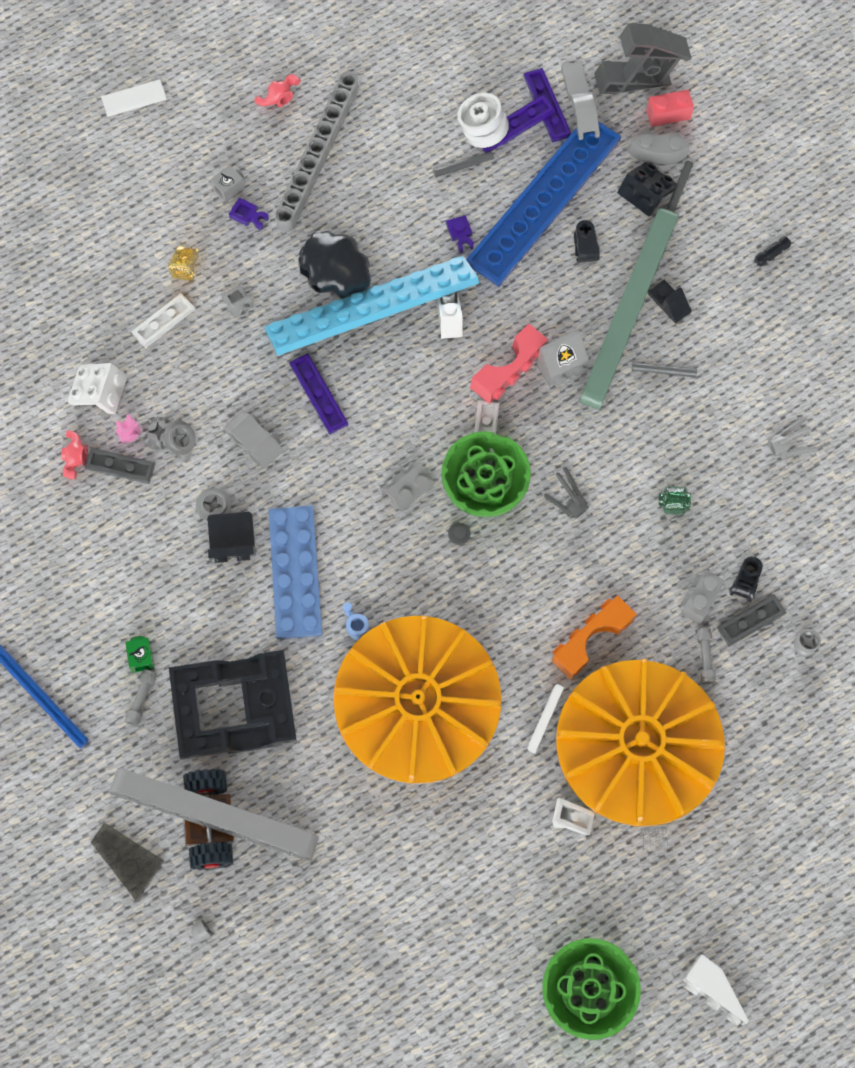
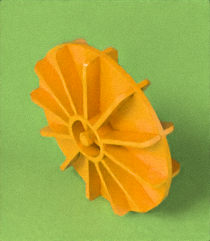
M422 615L392 619L381 623L364 634L352 646L342 661L335 681L333 703L336 722L341 736L351 752L364 765L388 779L404 783L423 784L444 780L458 774L470 766L484 752L493 738L499 722L502 695L497 671L482 645L459 626L446 620Z
M647 659L621 661L603 666L591 673L569 695L557 725V756L566 782L578 798L596 814L598 813L612 821L634 827L662 825L675 821L693 811L714 788L724 761L725 739L723 727L714 701L710 700L704 690L689 678L686 672H680L665 664L647 661Z

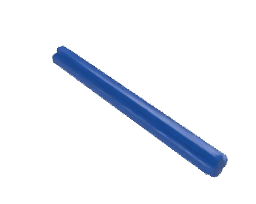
M0 645V663L79 748L84 747L89 742V739Z

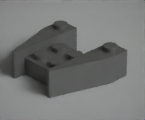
M628 23L621 33L620 39L625 57H630L628 62H613L609 60L601 62L594 73L599 94H618L672 85L669 74L680 60L692 59L686 37L649 24Z

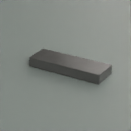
M95 448L90 449L85 465V470L150 484L155 468V462Z
M775 594L719 625L717 629L730 647L786 615L787 612Z

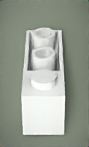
M457 291L437 299L441 339L463 337L462 311Z
M700 955L682 980L686 983L685 988L694 995L700 993L707 998L705 1003L714 1010L718 1011L720 1008L727 1013L726 1019L734 1025L738 1026L739 1023L746 1025L749 1020L723 970L704 955Z

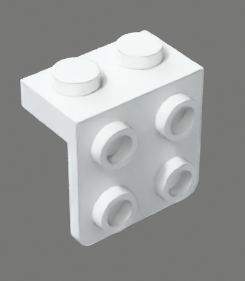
M112 363L81 365L77 370L68 403L71 405H96L108 414H116L128 375Z

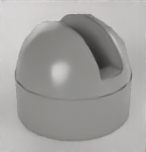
M202 919L192 927L191 934L195 940L204 941L212 936V932Z

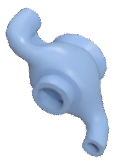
M347 602L343 605L344 613L348 617L346 630L353 640L358 641L364 634L370 631L369 622L364 615L354 614L352 605Z

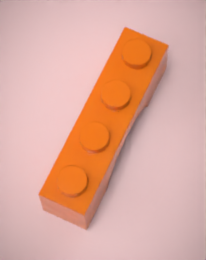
M618 595L613 600L607 599L600 607L602 610L597 615L591 614L584 622L586 625L581 630L575 629L568 637L570 640L565 645L561 643L552 652L554 654L552 662L570 680L588 664L589 659L585 646L587 640L592 635L605 631L619 635L635 620L637 614Z

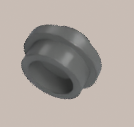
M463 523L453 524L448 531L449 540L453 544L463 545L470 539V529Z

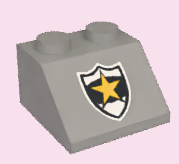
M575 330L540 347L537 367L549 386L553 384L561 385L567 380V377L572 375L579 376L586 371L589 358L579 330Z

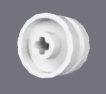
M489 93L475 94L467 98L458 110L457 119L468 142L474 147H491L499 143L506 136L509 122L496 96Z

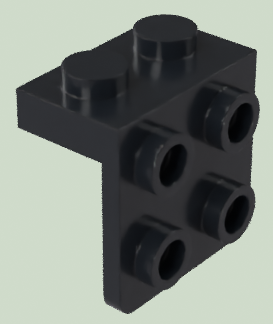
M645 162L627 173L617 193L650 217L655 212L662 198L675 190L677 183L670 176L660 172L654 164Z
M238 512L208 516L210 547L208 549V558L210 560H214V563H227L229 558H237V561H250V557L256 556L252 513Z

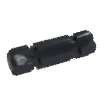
M787 236L779 239V242L773 243L763 250L764 252L757 254L754 258L755 263L762 267L767 261L781 254L782 250L788 249L791 246V240Z

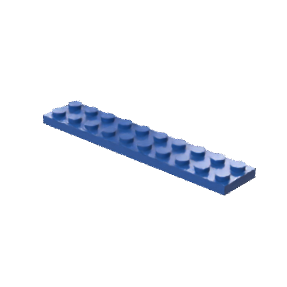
M598 121L600 136L595 138L594 131L583 133V139L579 140L576 128L468 256L466 261L471 268L500 287L620 142L621 135Z

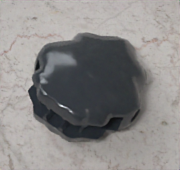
M330 231L314 232L301 248L298 258L300 273L308 278V284L314 291L318 293L333 292L340 297H346L352 293L362 292L370 286L369 259L365 254L359 252L357 242L353 237L347 234L335 235Z

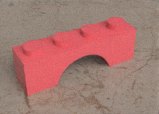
M528 324L515 336L512 348L516 359L511 364L502 367L486 364L472 377L470 389L488 404L494 399L499 400L505 393V389L509 385L513 386L518 381L519 375L523 371L526 373L531 369L534 364L533 362L538 358L540 347L547 345L549 339L532 325Z

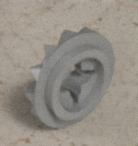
M159 416L149 419L143 425L141 433L144 443L154 450L166 449L167 446L163 445V433H161L159 440L153 432H157L158 425L162 431H165L164 427L172 421L167 417L162 418Z
M176 420L164 427L165 431L162 434L164 437L163 445L167 446L168 452L178 456L188 454L193 449L195 434L189 424ZM176 435H184L179 441H173Z
M207 489L196 500L197 513L200 518L206 521L209 515L229 513L231 511V499L222 489ZM217 498V505L220 507L215 508L211 513V508L207 504H212Z

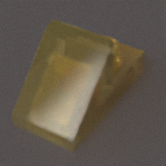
M177 247L168 264L172 278L194 280V265L198 259L199 249Z

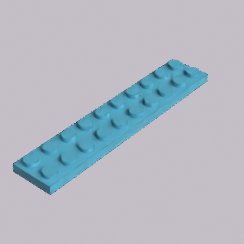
M464 256L455 257L450 261L435 264L425 270L413 272L411 275L393 279L391 282L374 286L360 293H354L340 300H334L329 304L315 307L310 311L295 314L281 321H275L264 328L277 356L477 285L479 280Z

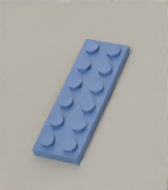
M313 506L269 509L276 638L322 636Z

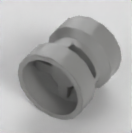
M812 629L803 630L794 641V649L802 656L812 655L820 646V635Z

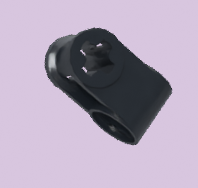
M582 220L577 224L574 233L575 255L578 256L576 261L577 263L599 261L600 251L594 224L588 220Z
M751 556L744 560L734 579L729 595L733 596L735 594L746 598L747 602H752L763 568L759 558ZM746 565H751V566H753V567L755 568L756 572H755V573H750V572H748V571L746 570V567H745V566H746Z

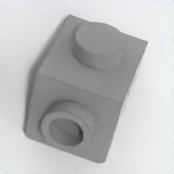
M240 284L221 294L222 299L234 318L247 314L253 308L251 297L247 296Z

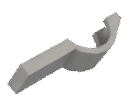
M582 62L562 64L561 70L568 99L573 102L575 108L578 138L582 140L583 133L593 131L595 138L600 136L597 110L593 94L589 92Z

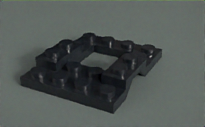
M284 650L259 653L248 659L236 661L213 660L169 667L180 760L226 752L233 754L271 748L277 744L297 741ZM241 684L247 724L201 731L195 688Z

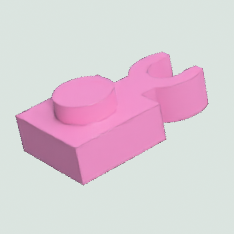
M129 414L126 415L125 421L121 423L119 420L116 421L118 428L115 431L122 444L135 441L141 433L138 423Z

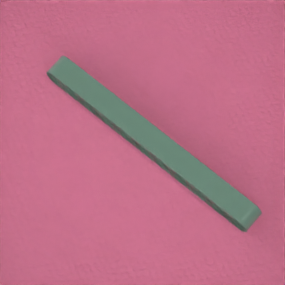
M659 207L579 403L598 410L601 409L602 402L615 375L617 365L620 363L624 348L628 343L631 331L644 304L646 294L650 289L653 277L657 272L660 260L664 255L667 243L677 223L678 213Z

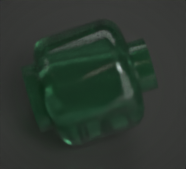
M667 486L664 489V493H659V506L663 507L665 514L684 515L691 508V493L685 487Z

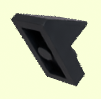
M665 279L648 291V295L675 324L692 312L683 289L679 287L677 290H674Z

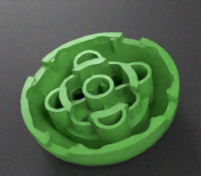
M482 431L468 434L450 447L443 461L441 477L447 496L460 510L477 517H496L511 511L522 501L529 488L531 469L525 452L515 441L507 436L505 438L494 434V432ZM493 461V463H495V466L492 467L491 465L486 464V462ZM473 470L475 476L469 477L467 471ZM501 479L505 482V484H499L497 486L495 482ZM482 488L485 490V493L478 494L476 490Z
M586 938L570 942L551 958L544 972L542 994L549 1015L562 1030L581 1039L598 1040L613 1036L633 1019L640 1002L641 985L636 967L624 951L608 941ZM576 971H581L584 974L582 981L574 979ZM600 974L607 975L608 982L606 984H601L598 981ZM586 986H592L594 988V993L592 995H589L588 991H585ZM573 996H579L582 999L580 1006L572 1004ZM598 999L606 1001L604 1009L597 1008L596 1001Z

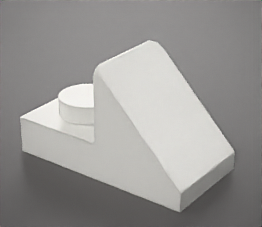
M557 798L552 820L553 827L567 828L582 835H590L595 812Z

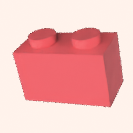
M689 89L649 97L646 112L651 127L690 120L694 105Z

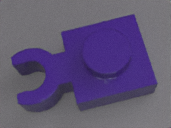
M238 198L229 212L230 219L247 227L252 222L259 230L264 228L263 223L259 222V220H269L267 213L257 212L258 207L241 198Z
M466 215L446 220V226L452 241L458 240L459 252H463V244H468L472 250L474 242L469 238V236H472V230Z

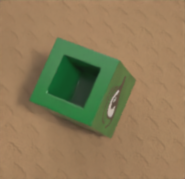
M135 636L130 641H125L128 664L132 673L141 672L144 669H155L151 642L148 637Z

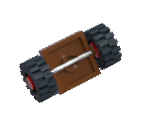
M203 769L202 771L195 770V772L191 771L183 775L184 790L231 805L230 794H222L227 792L225 770ZM183 819L185 846H194L189 848L190 869L207 870L233 865L231 843L234 842V836Z

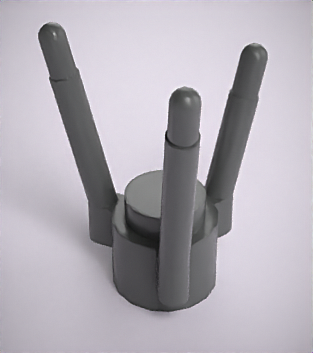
M564 467L563 470L574 492L559 472L556 473V476L571 497L566 502L568 507H565L548 494H544V497L564 511L568 517L573 515L575 518H578L589 509L588 502L583 498L567 467Z

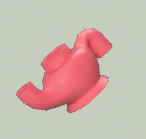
M290 74L284 81H274L268 87L267 97L262 99L258 96L254 101L260 106L277 104L278 107H282L293 98V92L290 87L292 85H299L301 80L298 76Z
M67 430L66 438H71L72 441L67 447L62 449L61 457L62 460L66 461L63 475L68 479H76L77 471L74 469L81 464L83 466L86 465L88 447L87 445H82L80 436L76 432Z

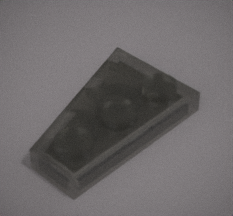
M105 822L90 842L136 902H138L164 863L163 859Z

